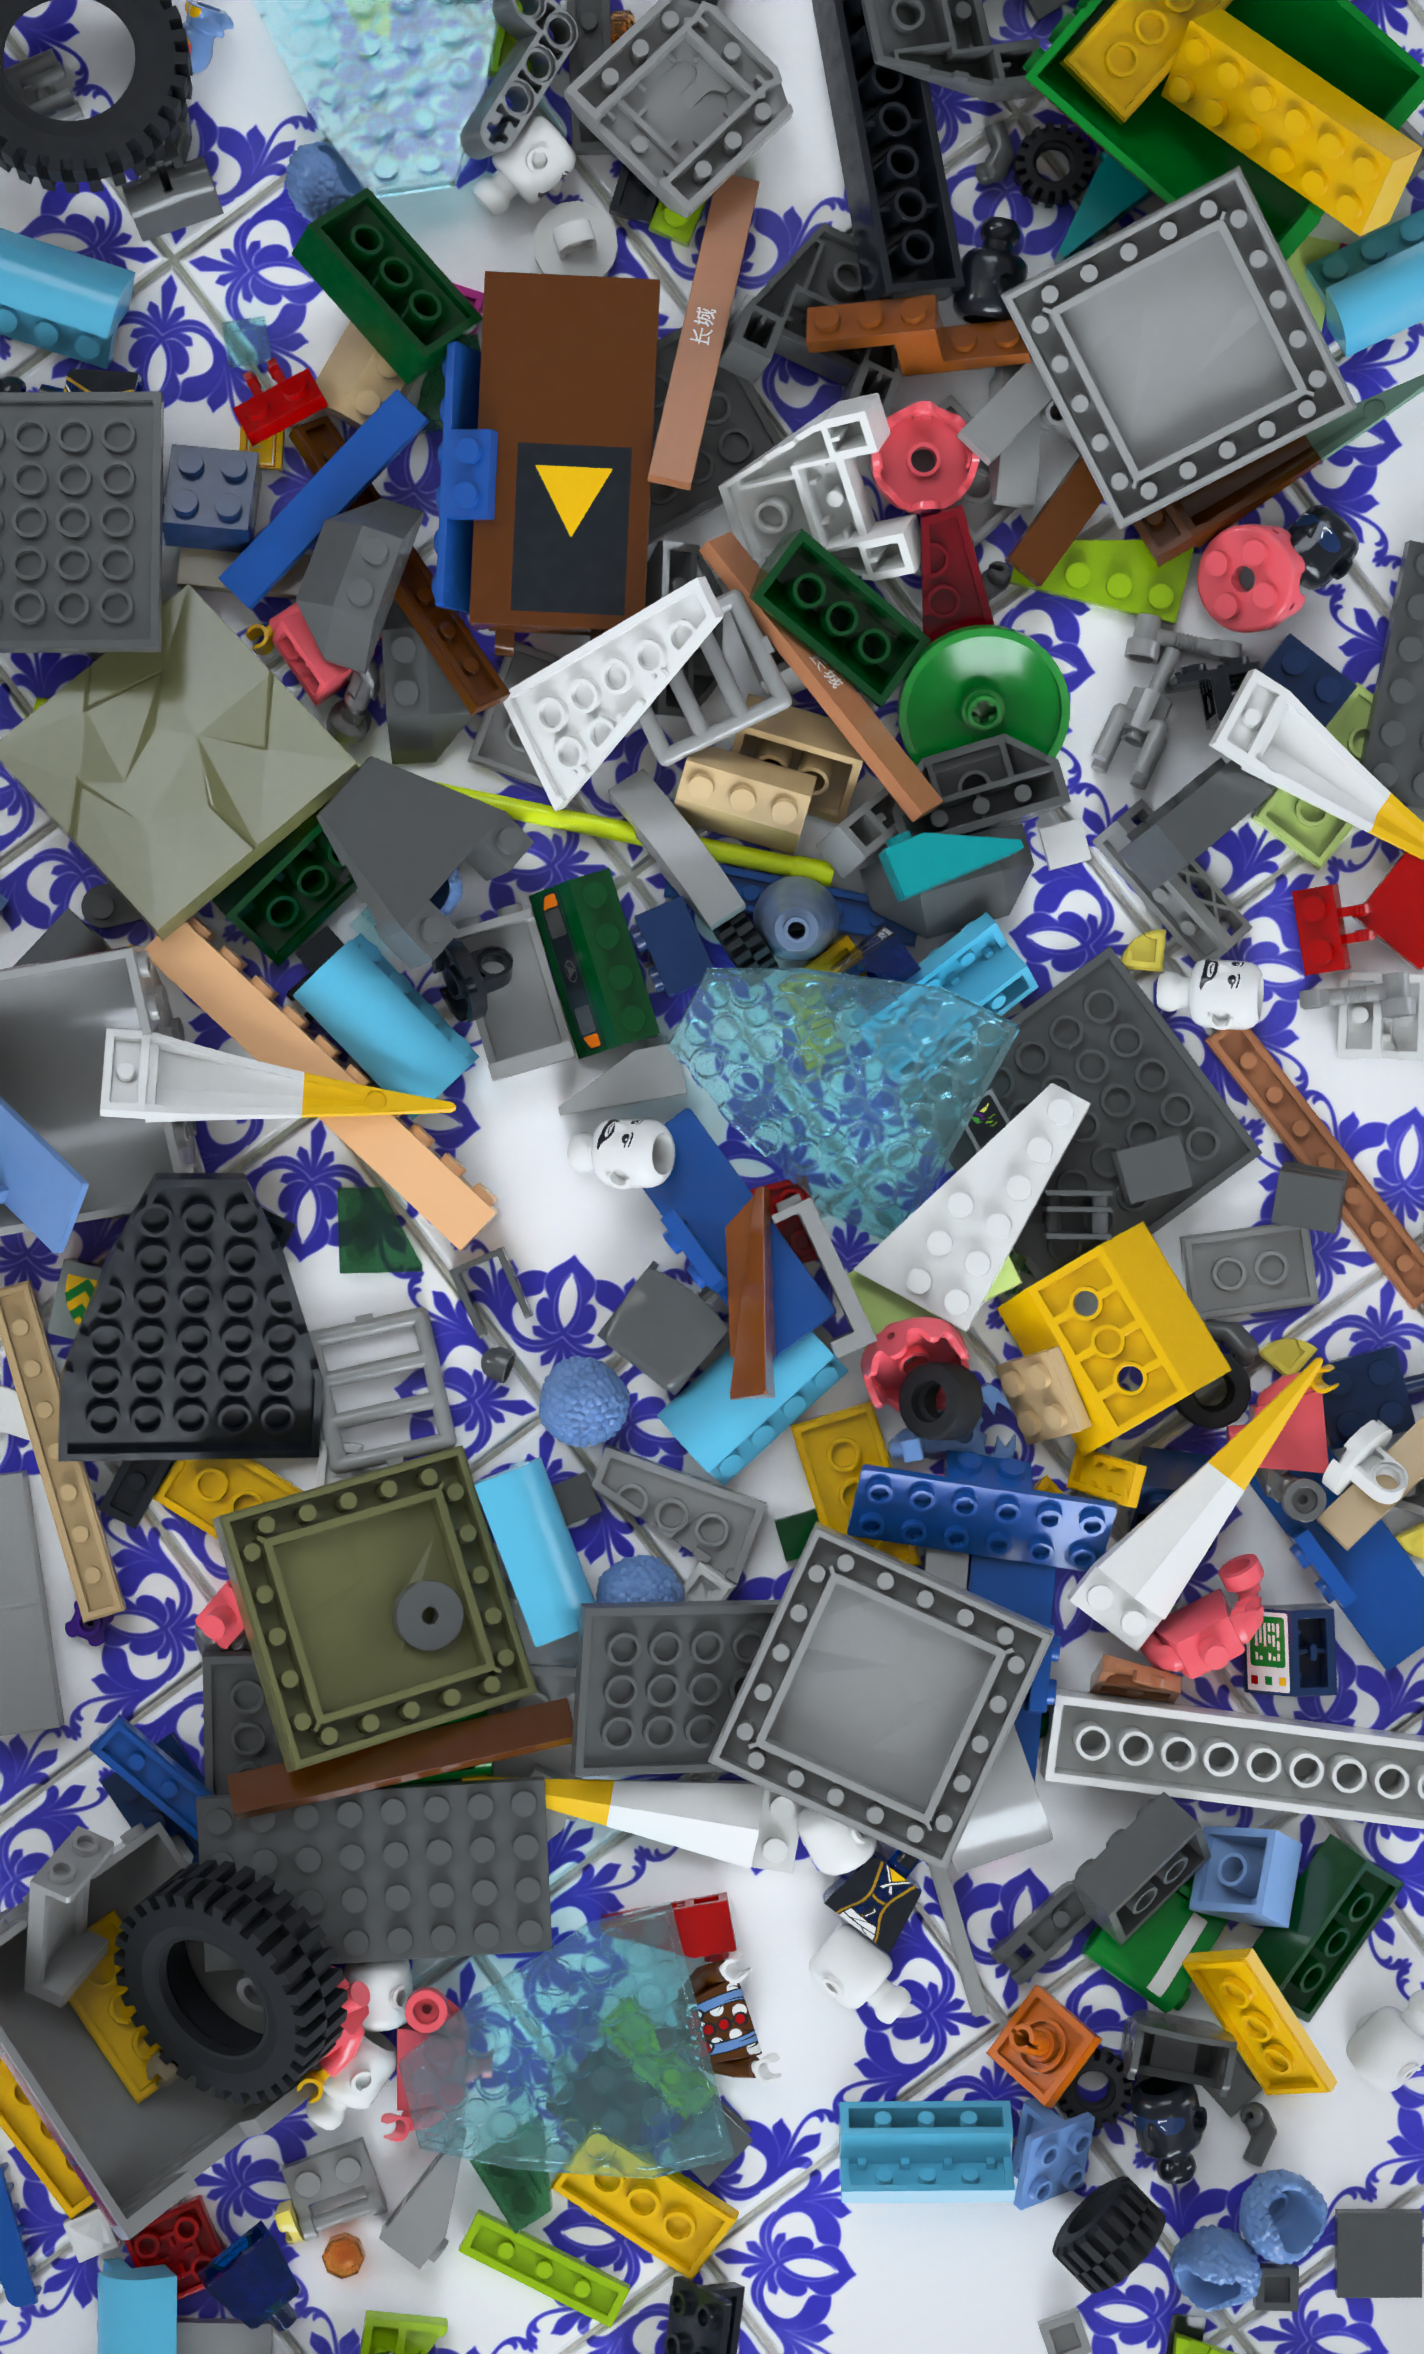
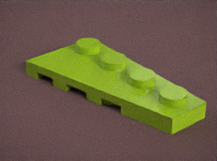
M1074 540L1042 586L1036 587L1015 568H1012L1009 584L1134 616L1140 613L1152 614L1162 618V623L1175 625L1195 546L1158 567L1142 540Z

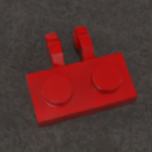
M275 358L266 361L268 365L267 370L272 379L277 382V385L264 392L261 390L262 386L257 376L251 370L242 374L254 397L232 409L252 446L328 406L308 368L286 379Z
M1338 884L1292 891L1305 976L1351 969L1347 944L1375 940L1376 936L1375 930L1370 929L1356 930L1354 933L1346 934L1343 918L1367 916L1368 913H1372L1371 903L1341 907Z

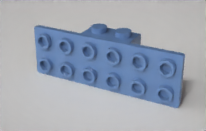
M0 1096V1204H5L54 1254L63 1253L89 1184Z

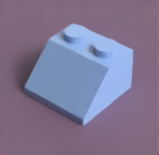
M1203 1825V1833L1211 1857L1195 1872L1189 1909L1249 1925L1289 1928L1303 1844L1275 1829Z

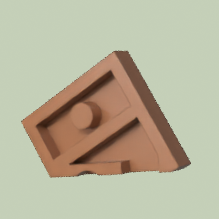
M1103 1655L1091 1675L1089 1693L1175 1703L1181 1694L1182 1676L1172 1674L1171 1671H1162L1114 1656Z

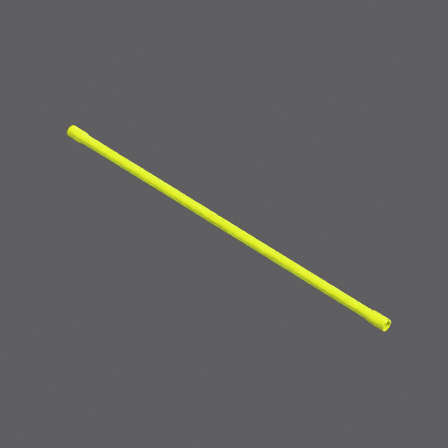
M37 697L33 712L49 699ZM436 782L501 809L513 820L644 847L636 838L634 827L627 821L565 808L555 811L553 806ZM699 837L716 862L782 876H805L820 882L823 886L831 887L834 868L828 861L801 855L791 856Z

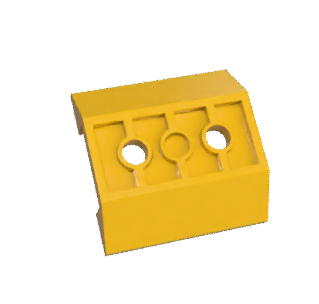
M1144 1221L1113 1237L1112 1240L1098 1245L996 1308L1023 1355L1060 1346L1092 1426L1080 1432L1070 1434L1083 1456L1232 1370ZM1082 1291H1089L1095 1294L1098 1299V1308L1091 1316L1080 1314L1075 1307V1299ZM1126 1366H1134L1142 1373L1143 1382L1141 1387L1135 1391L1126 1390L1120 1384L1119 1374Z

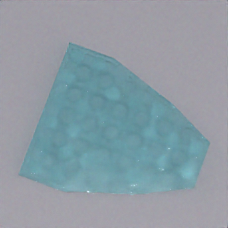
M252 0L260 20L264 23L272 43L287 67L290 77L315 125L338 152L339 158L357 178L358 184L362 189L368 187L377 198L455 187L461 170V161L466 153L460 142V134L488 86L498 24L492 12L494 0Z
M707 968L669 1041L668 1048L678 1061L686 1065L690 1070L691 1077L701 1089L704 1088L718 1105V1111L725 1120L765 1158L769 1156L785 1171V1176L794 1185L797 1183L814 1199L816 1206L839 1220L885 1240L926 1201L1019 1033L1020 1027L1019 1024L942 987L806 968Z
M671 1901L586 1923L569 1937L555 1946L552 1945L551 1949L541 1952V1955L521 1968H516L473 1996L438 2030L430 2033L421 2044L414 2047L398 2063L420 2149L511 2169L653 2179L735 2158Z

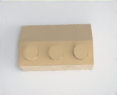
M351 321L316 379V383L328 404L322 410L357 430L396 389L407 398L417 381L416 379L406 385Z
M748 693L746 704L749 708L766 700V698ZM790 706L736 733L732 752L817 776L807 815L837 824L846 819L864 760L830 717Z
M711 745L687 757L674 806L689 825L794 855L817 776Z

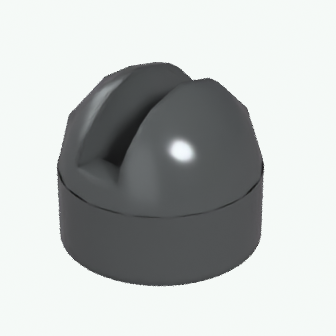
M494 1347L487 1350L481 1358L483 1373L488 1378L504 1384L512 1371L516 1356L515 1351L504 1347Z

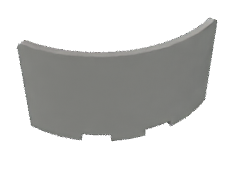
M1014 1724L953 1855L952 1862L957 1873L1053 1840L1048 1820Z

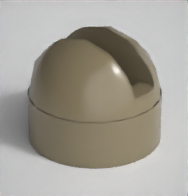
M160 2048L149 2059L146 2065V2075L148 2080H151L158 2074L160 2078L156 2086L166 2087L173 2084L180 2077L176 2074L179 2065L174 2060L166 2065L159 2058L163 2052Z

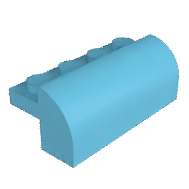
M1424 209L1306 265V276L1326 306V326L1346 358L1424 320Z
M0 228V335L107 370L113 360L118 325L130 308L136 272Z
M985 912L975 921L965 925L961 932L944 945L930 952L927 958L910 971L900 975L892 985L875 998L866 1001L858 1011L850 1016V1019L864 1043L904 1091L1039 986L1028 966L1008 945L997 923Z
M362 933L341 947L293 995L366 1073L385 1090L436 1099L480 1057L471 1048L469 1042L460 1036L441 1017L439 1011L412 987L410 981L403 974L399 973L381 954L378 947L369 942ZM419 1114L407 1115L414 1120Z
M813 1331L773 1360L775 1398L730 1399L734 1358L730 1357L729 1348L657 1414L658 1418L688 1453L723 1487L849 1371Z
M541 1457L528 1462L523 1460L510 1465L507 1470L476 1481L474 1484L535 1647L579 1631L580 1603H596Z
M1010 2101L839 2102V2178L841 2181L842 2203L1014 2202L1015 2184L1012 2164L1013 2124Z
M121 2257L103 2259V2272H98L97 2354H177V2276L166 2265L131 2268Z

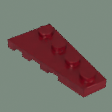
M963 505L920 516L923 633L931 639L928 645L941 636L959 628L973 625H995Z

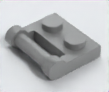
M363 2137L285 2164L281 2168L299 2218L303 2237L306 2241L320 2237L319 2232L368 2214L373 2213L376 2217L388 2212L386 2199ZM364 2185L367 2197L314 2216L311 2204Z

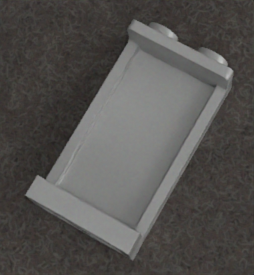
M521 903L498 909L497 918L482 922L480 915L455 922L459 932L454 938L461 941L470 953L488 946H499L506 949L513 958L510 982L503 988L487 994L488 1010L486 1016L476 1020L487 1057L488 1068L494 1082L576 1058L532 908L523 910ZM491 961L482 965L485 971L494 974L500 973L505 969L498 962Z
M798 1193L775 1204L778 1213L770 1216L774 1224L792 1215H797L800 1218L851 1328L850 1331L828 1341L835 1357L839 1359L878 1341L812 1198L810 1197L802 1201Z
M77 1826L30 1881L24 1991L60 2008L66 2004L108 1952L109 1940L87 1930L90 1879L113 1853L114 1842Z

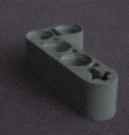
M516 0L493 1L492 12L495 20L517 42L460 134L462 148L471 158L482 160L507 151L513 145L574 47L578 38L576 21L555 0H519L522 5V13L516 5ZM548 27L553 32L554 42L549 36ZM527 61L532 66L533 76L528 71ZM505 95L511 100L512 110L507 106Z

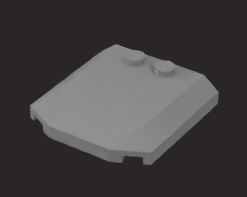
M659 0L564 91V98L576 117L670 210L686 219L792 118L794 112L791 103L788 104L782 87L783 80L778 67L716 5L705 1L698 4L690 0Z

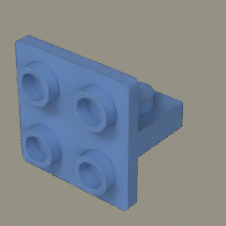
M1036 2098L1023 2102L1012 2161L1013 2174L1018 2179L1014 2206L1019 2210H1024L1075 2190L1082 2185L1095 2117L1091 2113L1085 2112L1064 2120L1050 2108L1045 2107Z

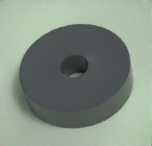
M433 1580L413 1582L399 1593L393 1605L392 1621L396 1633L402 1641L417 1649L432 1651L447 1646L456 1638L463 1624L464 1612L459 1596L451 1587ZM431 1607L434 1612L433 1619L425 1623L422 1619V1613L426 1608Z

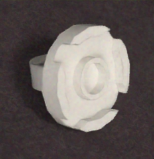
M581 201L560 203L548 210L537 223L532 240L535 262L542 274L606 277L609 274L608 271L614 265L618 253L616 230L609 217L595 205Z
M1374 1419L1369 1421L1344 1444L1347 1451L1340 1459V1462L1333 1458L1323 1475L1322 1483L1337 1496L1344 1493L1354 1483L1379 1503L1392 1504L1399 1501L1408 1484V1474L1401 1464L1384 1451L1391 1440L1393 1431L1379 1419L1377 1422ZM1383 1474L1389 1475L1396 1480L1398 1487L1390 1490L1385 1489L1377 1483L1375 1477Z

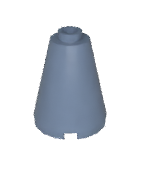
M786 876L769 885L760 894L754 909L753 923L755 930L759 933L771 954L787 961H805L818 956L830 946L838 930L839 912L833 896L820 882L805 876ZM793 922H800L805 926V928L798 931L791 930L788 927Z

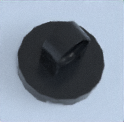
M453 938L432 962L434 974L442 971L446 984L445 987L439 989L442 998L451 1013L460 1022L467 1020V1023L485 1017L488 1010L487 994L506 986L512 977L513 958L506 949L499 946H488L470 953L461 941ZM491 961L498 962L505 969L500 973L494 974L485 971L482 965Z

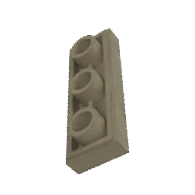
M181 547L176 582L178 588H184L189 584L193 589L232 593L218 577L241 553ZM304 554L265 596L296 599L311 559L310 555Z

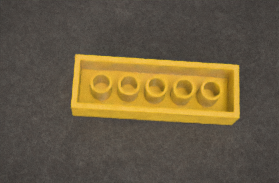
M1222 8L1190 20L1161 94L1166 100L1359 236L1389 223L1423 149Z

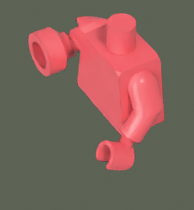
M1255 1554L1240 1555L1226 1562L1218 1572L1225 1589L1238 1595V1602L1234 1604L1232 1610L1222 1590L1219 1588L1167 1615L1165 1620H1161L1139 1648L1154 1668L1162 1671H1180L1188 1678L1194 1679L1211 1670L1222 1669L1227 1665L1228 1661L1243 1654L1245 1651L1244 1644L1250 1642L1264 1620V1606H1261L1262 1597H1258V1591L1261 1590L1260 1582L1264 1577L1265 1571L1258 1557Z
M421 1987L413 1991L405 2005L407 2023L397 2028V2111L403 2112L401 2116L394 2113H385L381 2117V2122L396 2123L395 2130L391 2134L383 2136L391 2141L401 2142L408 2136L409 2131L432 2124L456 2109L460 2101L466 2099L468 2078H493V2052H468L469 2025L464 2012L446 1998L439 1989L434 1987Z

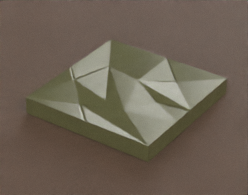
M189 584L162 605L161 652H105L91 666L82 671L0 739V765L161 941L165 940L333 798L359 768L351 755Z
M463 1445L220 1515L212 1520L287 1772L308 1767L538 1693ZM419 1580H433L448 1585L457 1593L463 1606L464 1617L460 1632L450 1644L438 1650L426 1651L409 1646L402 1641L393 1626L392 1610L397 1596L406 1586ZM426 1608L422 1613L423 1621L428 1623L433 1619L434 1612L432 1608Z

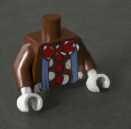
M736 1950L726 1961L718 1960L695 1968L679 1988L677 1998L672 2001L678 2021L654 2029L662 2054L686 2046L693 2065H700L704 2071L732 2078H757L763 2084H770L779 2079L783 2074L772 2073L768 2069L767 2063L777 2062L780 2060V2056L772 2052L761 2059L757 2057L762 2054L740 1986V1982L745 1979L752 1969L748 1967L745 1970H741L735 1966L734 1963L739 1961L744 1955L742 1951Z

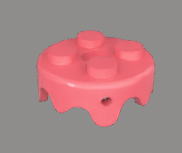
M931 401L915 402L890 415L887 418L891 434L878 452L870 454L871 477L877 490L890 504L910 514L927 515L951 508L963 498L972 485L980 460L975 453L956 437L967 424L960 415L946 411ZM918 450L931 452L935 458V467L928 472L916 470L911 463L912 454Z
M1259 524L1232 526L1220 532L1205 548L1198 565V592L1202 604L1209 615L1221 626L1241 633L1267 631L1275 628L1302 608L1305 596L1300 593L1299 584L1301 575L1305 571V562L1292 546L1290 541L1291 534L1287 530L1277 526ZM1244 567L1250 568L1255 576L1254 585L1249 591L1245 590L1240 584L1239 577Z
M916 1317L887 1325L884 1330L876 1335L878 1341L867 1345L860 1363L862 1376L875 1408L880 1409L886 1403L900 1412L898 1400L901 1385L907 1374L916 1366L929 1362H951L963 1365L969 1369L968 1358H970V1355L959 1330L951 1323L940 1318ZM914 1357L911 1362H906L909 1358ZM940 1387L936 1397L937 1410L941 1411L945 1409L946 1404L945 1392L942 1387Z

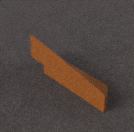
M763 1186L756 1189L755 1195L725 1227L730 1357L734 1358L730 1389L731 1400L775 1398L773 1356H776L770 1191Z

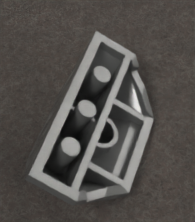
M382 498L325 519L296 597V602L325 661L363 674L367 673L423 520V511Z
M667 540L658 541L647 562L646 607L697 577H706L715 598L723 594L711 568L699 551L701 549L699 545ZM723 618L712 630L721 651ZM699 646L681 669L699 707H701L718 684ZM668 683L652 702L651 707L655 715L685 718Z
M394 598L381 632L386 718L392 765L432 763L439 759L445 749L459 735L474 715L470 714Z
M1004 733L921 758L917 768L944 802L934 811L914 822L909 819L897 802L892 808V813L899 834L910 830L912 837L924 832L970 835L988 829L1011 826L1028 821L1066 805L1071 800L1059 760Z
M1023 824L993 828L967 835L1021 839L1024 848L1016 854L899 903L881 862L859 870L871 912L885 917L925 939L961 930L965 925L975 921L985 912L994 920L1009 916L1034 867Z

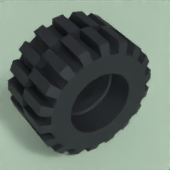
M1121 2176L1097 2188L1075 2208L1060 2228L1054 2241L1052 2252L1090 2293H1099L1121 2282L1145 2260L1162 2234L1166 2223V2216L1129 2177Z

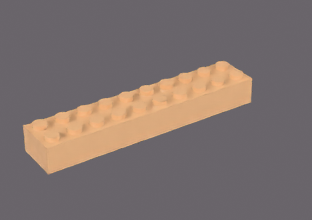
M192 916L163 941L156 936L144 949L148 951L155 966L257 1061L365 1086H370L373 1083L356 1065L350 1064L346 1068L337 1059L342 1052L324 1035L321 1036L319 1034L314 1038L306 1030L311 1023L293 1006L290 1007L287 1004L282 1008L274 1000L279 993L261 976L255 975L251 979L243 971L248 964L236 952L225 945L219 949L212 942L216 934L199 918ZM402 1114L318 1117L460 1251L465 1249L500 1212L494 1206L499 1199L481 1182H477L473 1187L462 1176L467 1169L450 1153H445L441 1157L431 1147L436 1140L418 1123H414L409 1127L400 1118Z

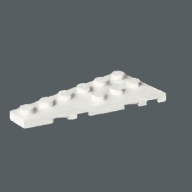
M705 576L693 579L509 689L511 694L503 704L555 811L562 810L568 805L724 617Z
M1051 1083L853 1270L967 1332L1091 1103Z

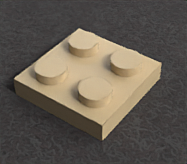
M1060 1346L1010 1359L995 1366L1001 1380V1386L1007 1394L1016 1416L1018 1427L1023 1433L1027 1445L1077 1433L1092 1426Z

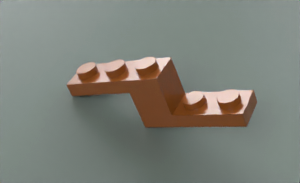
M936 294L807 308L806 344L809 353L895 345L903 376L1031 364V354L1013 320L943 327Z

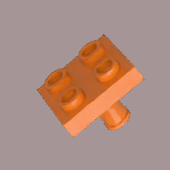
M1035 1985L986 2054L1040 2103L1052 2109L1103 2039L1045 1988Z

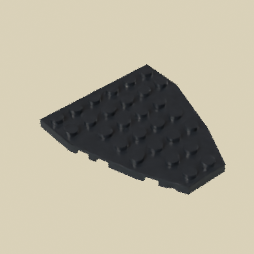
M155 1173L106 1258L60 1374L59 1462L319 1458L323 1377L285 1255L245 1173Z

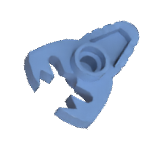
M989 1382L981 1385L983 1402L986 1403L994 1416L997 1402L1010 1409L1007 1400L994 1385ZM980 1417L971 1432L962 1438L954 1440H928L917 1437L908 1428H904L888 1442L887 1449L894 1459L904 1458L905 1463L925 1458L944 1460L947 1450L967 1451L978 1455L1005 1459L1013 1458L1016 1448V1435L1013 1434L1006 1446H1004L997 1435L994 1451L986 1453L987 1434L980 1431V1425L984 1421Z

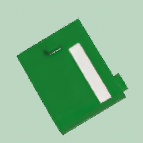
M1195 1874L1178 1889L1180 1893L1191 1899ZM1176 1891L1121 1946L1097 1924L1086 1939L1081 1954L1166 2014L1172 2009L1179 2011L1186 2004L1192 1992L1188 1988L1192 1979L1182 1964L1183 1960L1189 1953L1210 1951L1229 1920L1190 1910V1901Z

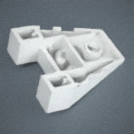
M879 393L835 403L719 485L718 488L734 536L751 558L756 560L760 568L784 535L803 529L854 574L862 576V580L878 581L916 573L921 565V529L916 514L876 522L856 460L857 456L878 452L891 434Z

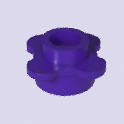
M76 1600L74 1603V1615L65 1624L66 1634L72 1638L76 1636L88 1640L91 1646H100L106 1639L104 1632L108 1624L114 1620L115 1615L112 1614L93 1620V1625L89 1626L86 1622L83 1623Z

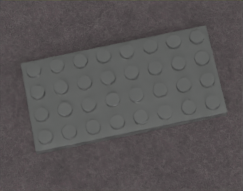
M544 1776L389 1785L235 1821L230 1794L197 1796L199 1864H203L206 1860H216L218 1866L224 1861L235 1862L237 1872L244 1866L255 1869V1881L257 1882L265 1875L274 1880L273 1891L279 1894L284 1889L289 1891L294 1896L290 1905L296 1911L304 1906L311 1914L305 1920L309 1927L313 1929L320 1925L326 1934L319 1941L323 1948L332 1946L337 1955V1958L330 1964L553 1951ZM203 1942L205 1972L243 1970L225 1952Z

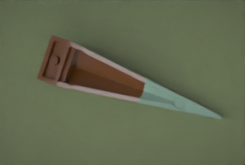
M1424 374L1356 403V409L1132 524L1158 567L1194 546L1199 549L1220 532L1235 524L1424 391Z

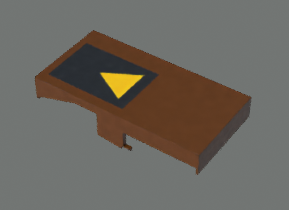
M485 271L478 429H492L498 432L494 520H474L469 624L473 631L486 629L495 631V656L514 657L515 632L590 636L591 641L646 608L649 515L652 482H648V473L653 456L660 279Z

